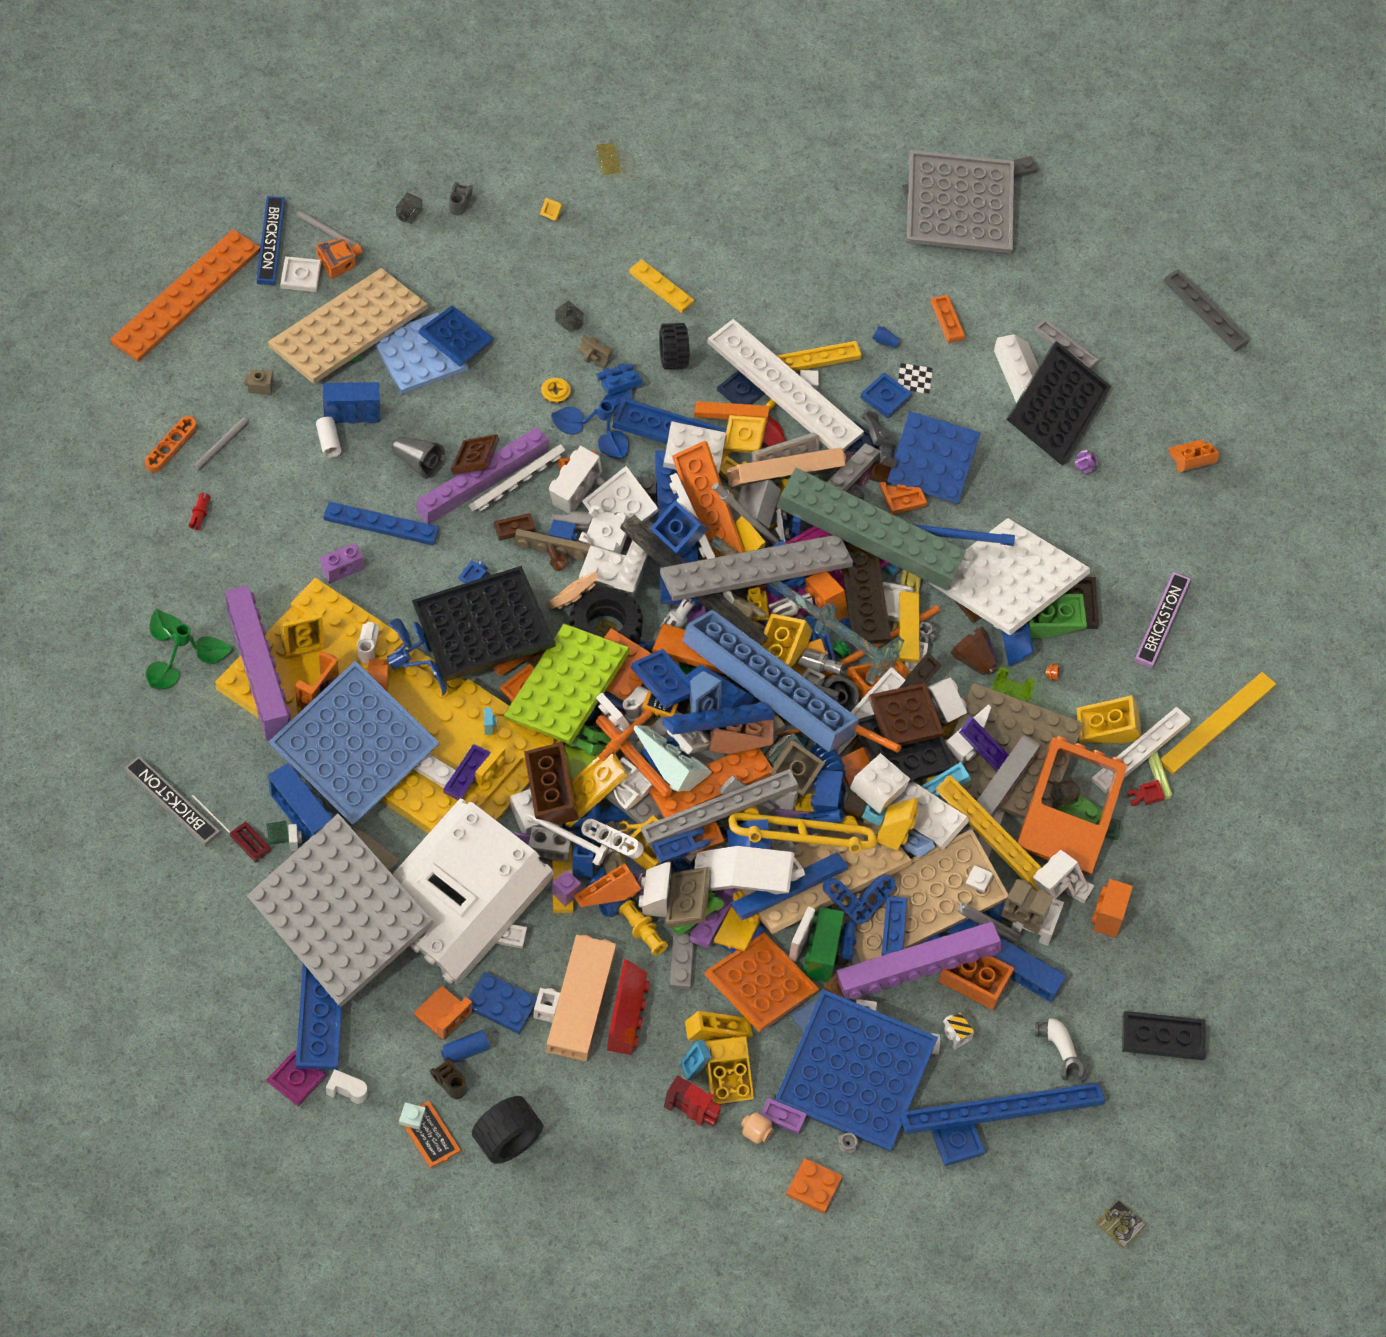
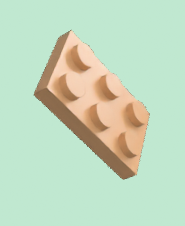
M594 571L572 582L546 605L552 610L556 607L560 609L564 605L567 606L571 602H575L582 596L581 594L584 591H588L596 585L594 581L599 578Z

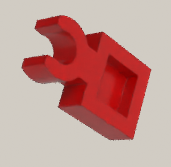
M1159 780L1139 785L1140 791L1133 789L1127 792L1128 797H1136V799L1130 801L1131 806H1137L1141 801H1144L1145 805L1164 800Z

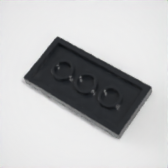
M1124 1011L1122 1052L1196 1060L1205 1059V1019Z

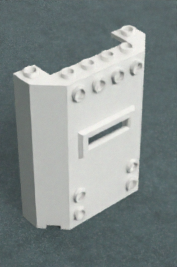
M460 798L392 874L435 922L409 947L416 953L419 951L425 955L424 959L431 965H438L443 973L442 977L448 983L452 984L454 982L456 985H459L554 877L553 870L548 864L542 863L538 858V853L477 805L472 802L466 804V801ZM435 874L466 899L465 902L460 906L428 880Z

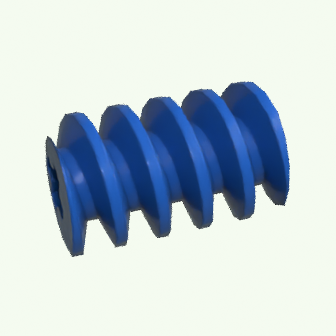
M815 743L810 752L825 762L821 770L841 771L843 776H845V765L841 757L838 756V752L835 749L828 752Z

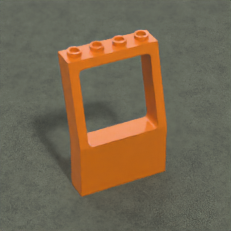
M1060 736L1053 737L1050 740L1016 842L1027 853L1048 861L1053 855L1062 850L1078 862L1083 874L1088 876L1092 874L1128 765L1123 764V760L1112 757L1110 759L1105 757L1103 752L1086 750V746L1082 744H1070L1066 738ZM1057 751L1113 772L1112 782L1098 825L1042 804V796Z

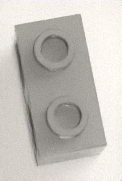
M532 826L529 846L538 853V858L568 862L571 840L544 826ZM561 842L564 845H557L556 843Z

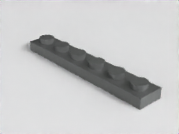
M1179 269L1165 277L1164 282L1234 352L1248 344L1249 338Z

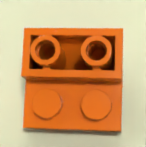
M1196 440L1169 448V455L1177 463L1176 469L1179 472L1216 464L1219 458V452L1211 443L1206 444L1203 440Z

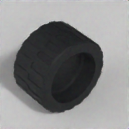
M513 1096L500 1101L486 1111L475 1123L472 1129V1137L492 1163H505L527 1150L538 1139L543 1130V1123L523 1096Z

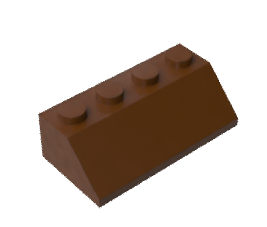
M563 742L524 751L535 818L557 824L578 820L579 814L569 757Z

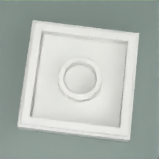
M285 257L280 288L317 292L322 265L321 260Z

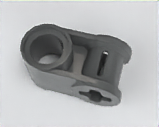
M456 181L454 182L449 200L451 214L459 216L465 212L472 196L473 185L465 186Z

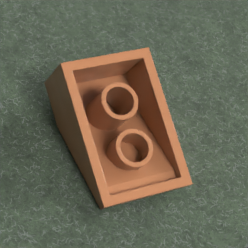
M774 720L711 729L710 751L718 754H732L773 745Z

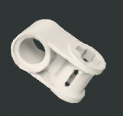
M638 686L623 701L622 705L626 710L625 718L629 723H633L646 711L642 709L648 689L642 686Z

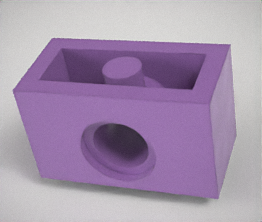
M356 543L320 557L321 570L329 584L364 569V558Z

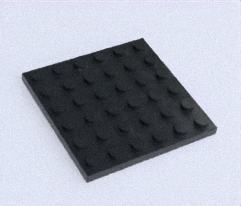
M522 566L412 600L413 607L425 632L443 682L556 646Z

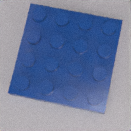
M909 411L894 458L896 459V468H891L887 482L894 485H905L906 487L921 488L924 494L959 504L981 432Z

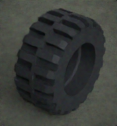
M601 587V590L594 588L590 590L589 594L587 592L583 593L580 599L574 602V606L570 611L569 626L604 638L606 634L594 631L588 623L599 616H610L620 621L623 625V628L618 633L636 644L640 642L643 615L641 614L640 606L636 604V600L633 597L629 598L628 593L624 591L618 592L616 588H612V590L607 589V587Z

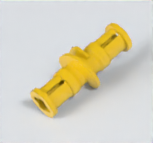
M633 900L626 901L620 906L619 913L624 915L629 924L634 927L632 931L633 937L635 939H642L650 947L653 956L662 954L667 949L668 944L658 936L655 930L656 924L651 923L652 917H644L635 907Z

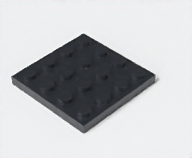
M875 715L859 719L857 725L882 736ZM858 734L869 762L881 753L910 778L909 783L942 774L955 766L943 737L902 745L897 753Z

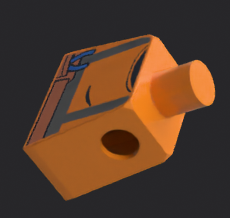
M343 238L316 244L317 256L331 280L353 269L356 266L355 256L362 254L359 244L350 247Z

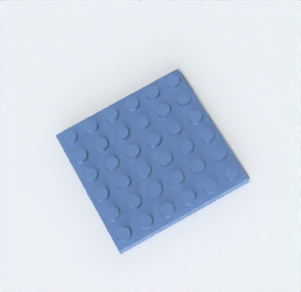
M356 661L268 742L352 827L439 746V742Z

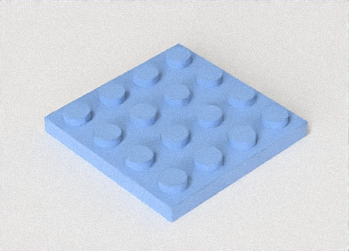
M438 312L406 323L374 344L401 394L468 370L467 363H464L462 366L457 365L418 333L421 327L439 315Z

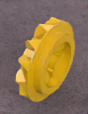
M550 378L541 387L543 398L548 399L549 403L552 401L557 404L560 401L565 402L571 392L570 385L561 378ZM554 387H556L558 391L557 395L553 392Z

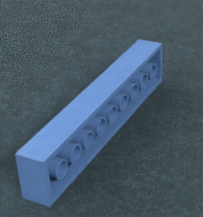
M713 609L687 624L683 643L760 701L767 704L768 707L825 750L830 752L854 736L859 718Z

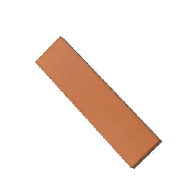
M696 401L694 417L729 420V416L732 415L766 418L768 422L770 406Z

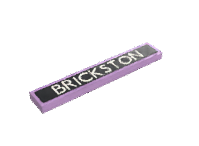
M1175 572L1172 573L1134 662L1152 669L1189 585L1190 578Z

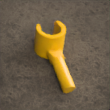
M622 821L619 823V828L626 829L619 831L629 835L630 830L638 829L644 823L629 825L628 822Z

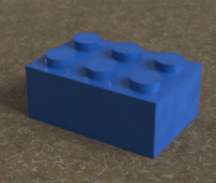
M379 382L323 383L324 417H332L335 424L344 422L351 424L356 422H380Z

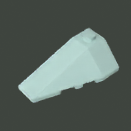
M635 725L634 730L661 775L673 790L677 792L690 791L712 773L709 768L695 757L690 759L681 753L683 750L678 746L666 744L667 739L648 726Z

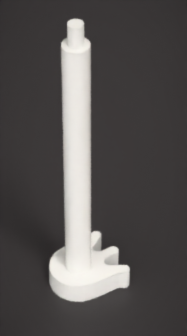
M529 813L528 817L532 818L534 822L596 853L592 863L596 865L603 863L608 851L607 846L602 844L599 848L551 822L536 819L535 815Z

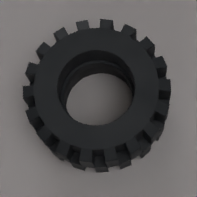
M685 323L662 324L660 327L659 348L661 364L664 370L688 367L690 356L689 336Z

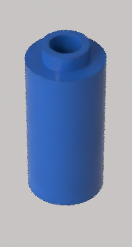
M483 1030L444 1044L441 1054L443 1059L449 1058L453 1063L489 1050L490 1046L486 1034Z

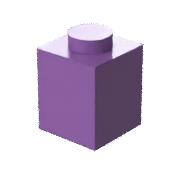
M568 870L552 882V894L565 907L575 899L573 895L581 891V883Z

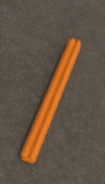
M605 715L598 716L596 724L611 740H615L621 734ZM626 740L620 745V750L664 798L669 797L673 792L672 788L629 741Z

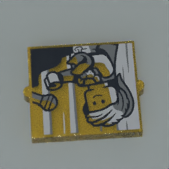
M1119 1199L1109 1209H1105V1214L1095 1223L1123 1249L1132 1239H1136L1137 1234L1146 1226V1223Z

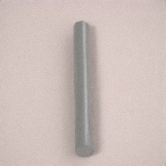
M302 211L298 212V218L331 237L345 239L350 247L358 244Z
M243 417L193 464V467L199 470L248 423V420Z

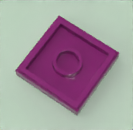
M294 1050L266 1081L291 1102L299 1106L326 1078V1074L321 1070L296 1069L297 1051Z

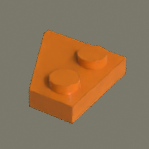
M880 482L879 488L892 515L927 506V501L921 488L906 487L897 484V487L888 486L886 482Z

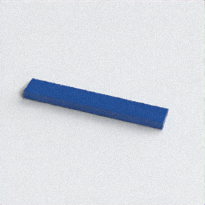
M836 852L803 868L805 875L799 877L796 881H791L789 893L773 894L757 890L732 902V908L741 920L747 919L848 870V865L839 853Z

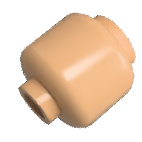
M757 1112L751 1116L746 1115L741 1123L743 1136L756 1144L765 1143L773 1132L772 1122Z

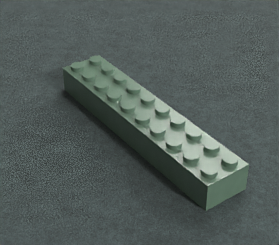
M795 468L776 506L946 591L967 552L798 468Z

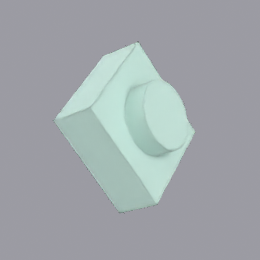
M405 1102L399 1125L420 1130L426 1111L425 1107Z

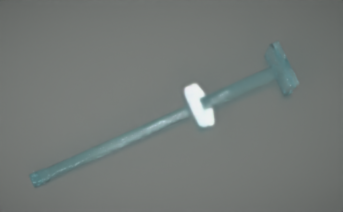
M718 536L713 538L710 543L712 547L725 555L739 553ZM781 581L767 583L818 619L814 629L817 634L822 632V635L825 637L832 630L871 657L873 662L866 678L867 682L873 684L876 676L882 678L887 668L890 669L892 667L894 669L904 643L901 637H896L878 649L836 619L837 608L832 602L819 609Z

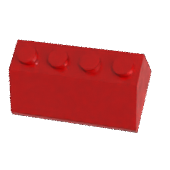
M626 959L623 961L609 1029L607 1051L632 1055L633 1048L637 1049L639 1036L635 1035L636 1030H641L643 1018L639 1017L640 1011L645 1010L646 999H643V995L648 993L650 981L646 980L647 972Z

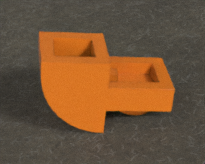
M369 660L368 673L388 692V660Z

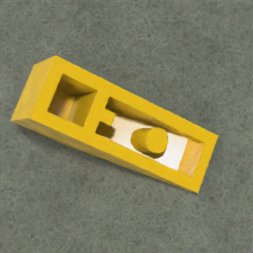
M697 1011L685 1021L687 1039L690 1041H705L742 1035L746 1036V1038L753 1037L751 1023L745 1017Z

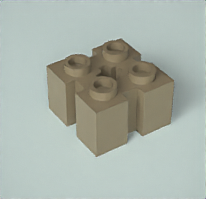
M1017 879L1007 896L1001 916L1014 923L1017 921L1023 924L1024 928L1038 934L1049 913L1054 896L1045 890L1036 891L1032 889V885L1029 882Z

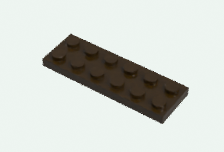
M844 543L853 560L852 567L842 569L852 645L891 643L879 557L850 543Z

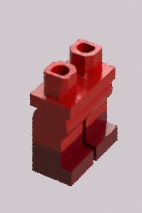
M678 1075L669 1087L664 1103V1108L671 1111L675 1107L685 1112L688 1118L696 1120V1124L701 1126L705 1122L714 1127L719 1119L722 1106L713 1101L714 1094L710 1092L706 1094L704 1090Z

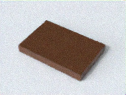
M498 434L463 440L451 468L452 474L487 469L500 440Z

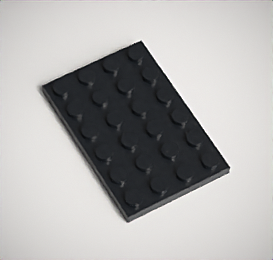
M1056 341L1050 347L1006 420L1058 463L1063 465L1067 462L1111 386Z

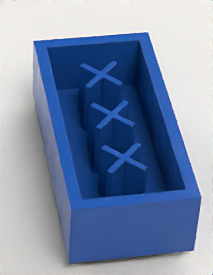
M287 763L268 775L270 795L293 824H297V830L301 831V835L308 841L334 817L330 811L326 812L323 808L321 799L312 794L309 784L307 782L304 783L300 779V773Z

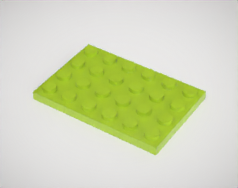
M563 624L554 638L556 646L545 651L504 714V717L510 722L571 745L599 702L596 699L597 696L601 693L604 694L631 651L627 646Z

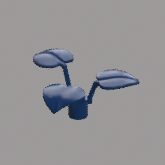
M628 389L612 395L607 394L603 401L600 402L599 408L594 409V412L585 420H583L582 412L576 407H564L551 414L552 420L562 432L577 434L581 432L582 424H586L597 414L599 419L607 421V434L601 435L598 440L600 451L610 457L624 458L628 451L627 437L619 430L611 433L610 420L612 413L616 416L623 398L633 401L632 390Z
M399 618L393 619L388 625L398 633L404 645L387 656L392 669L396 670L402 666L407 668L409 666L429 664L440 684L442 696L445 695L447 681L443 682L437 663H434L432 660L409 663V660H411L409 652L422 644L427 652H431L423 628L418 622L414 623V630L420 641L412 646L409 633L402 620Z

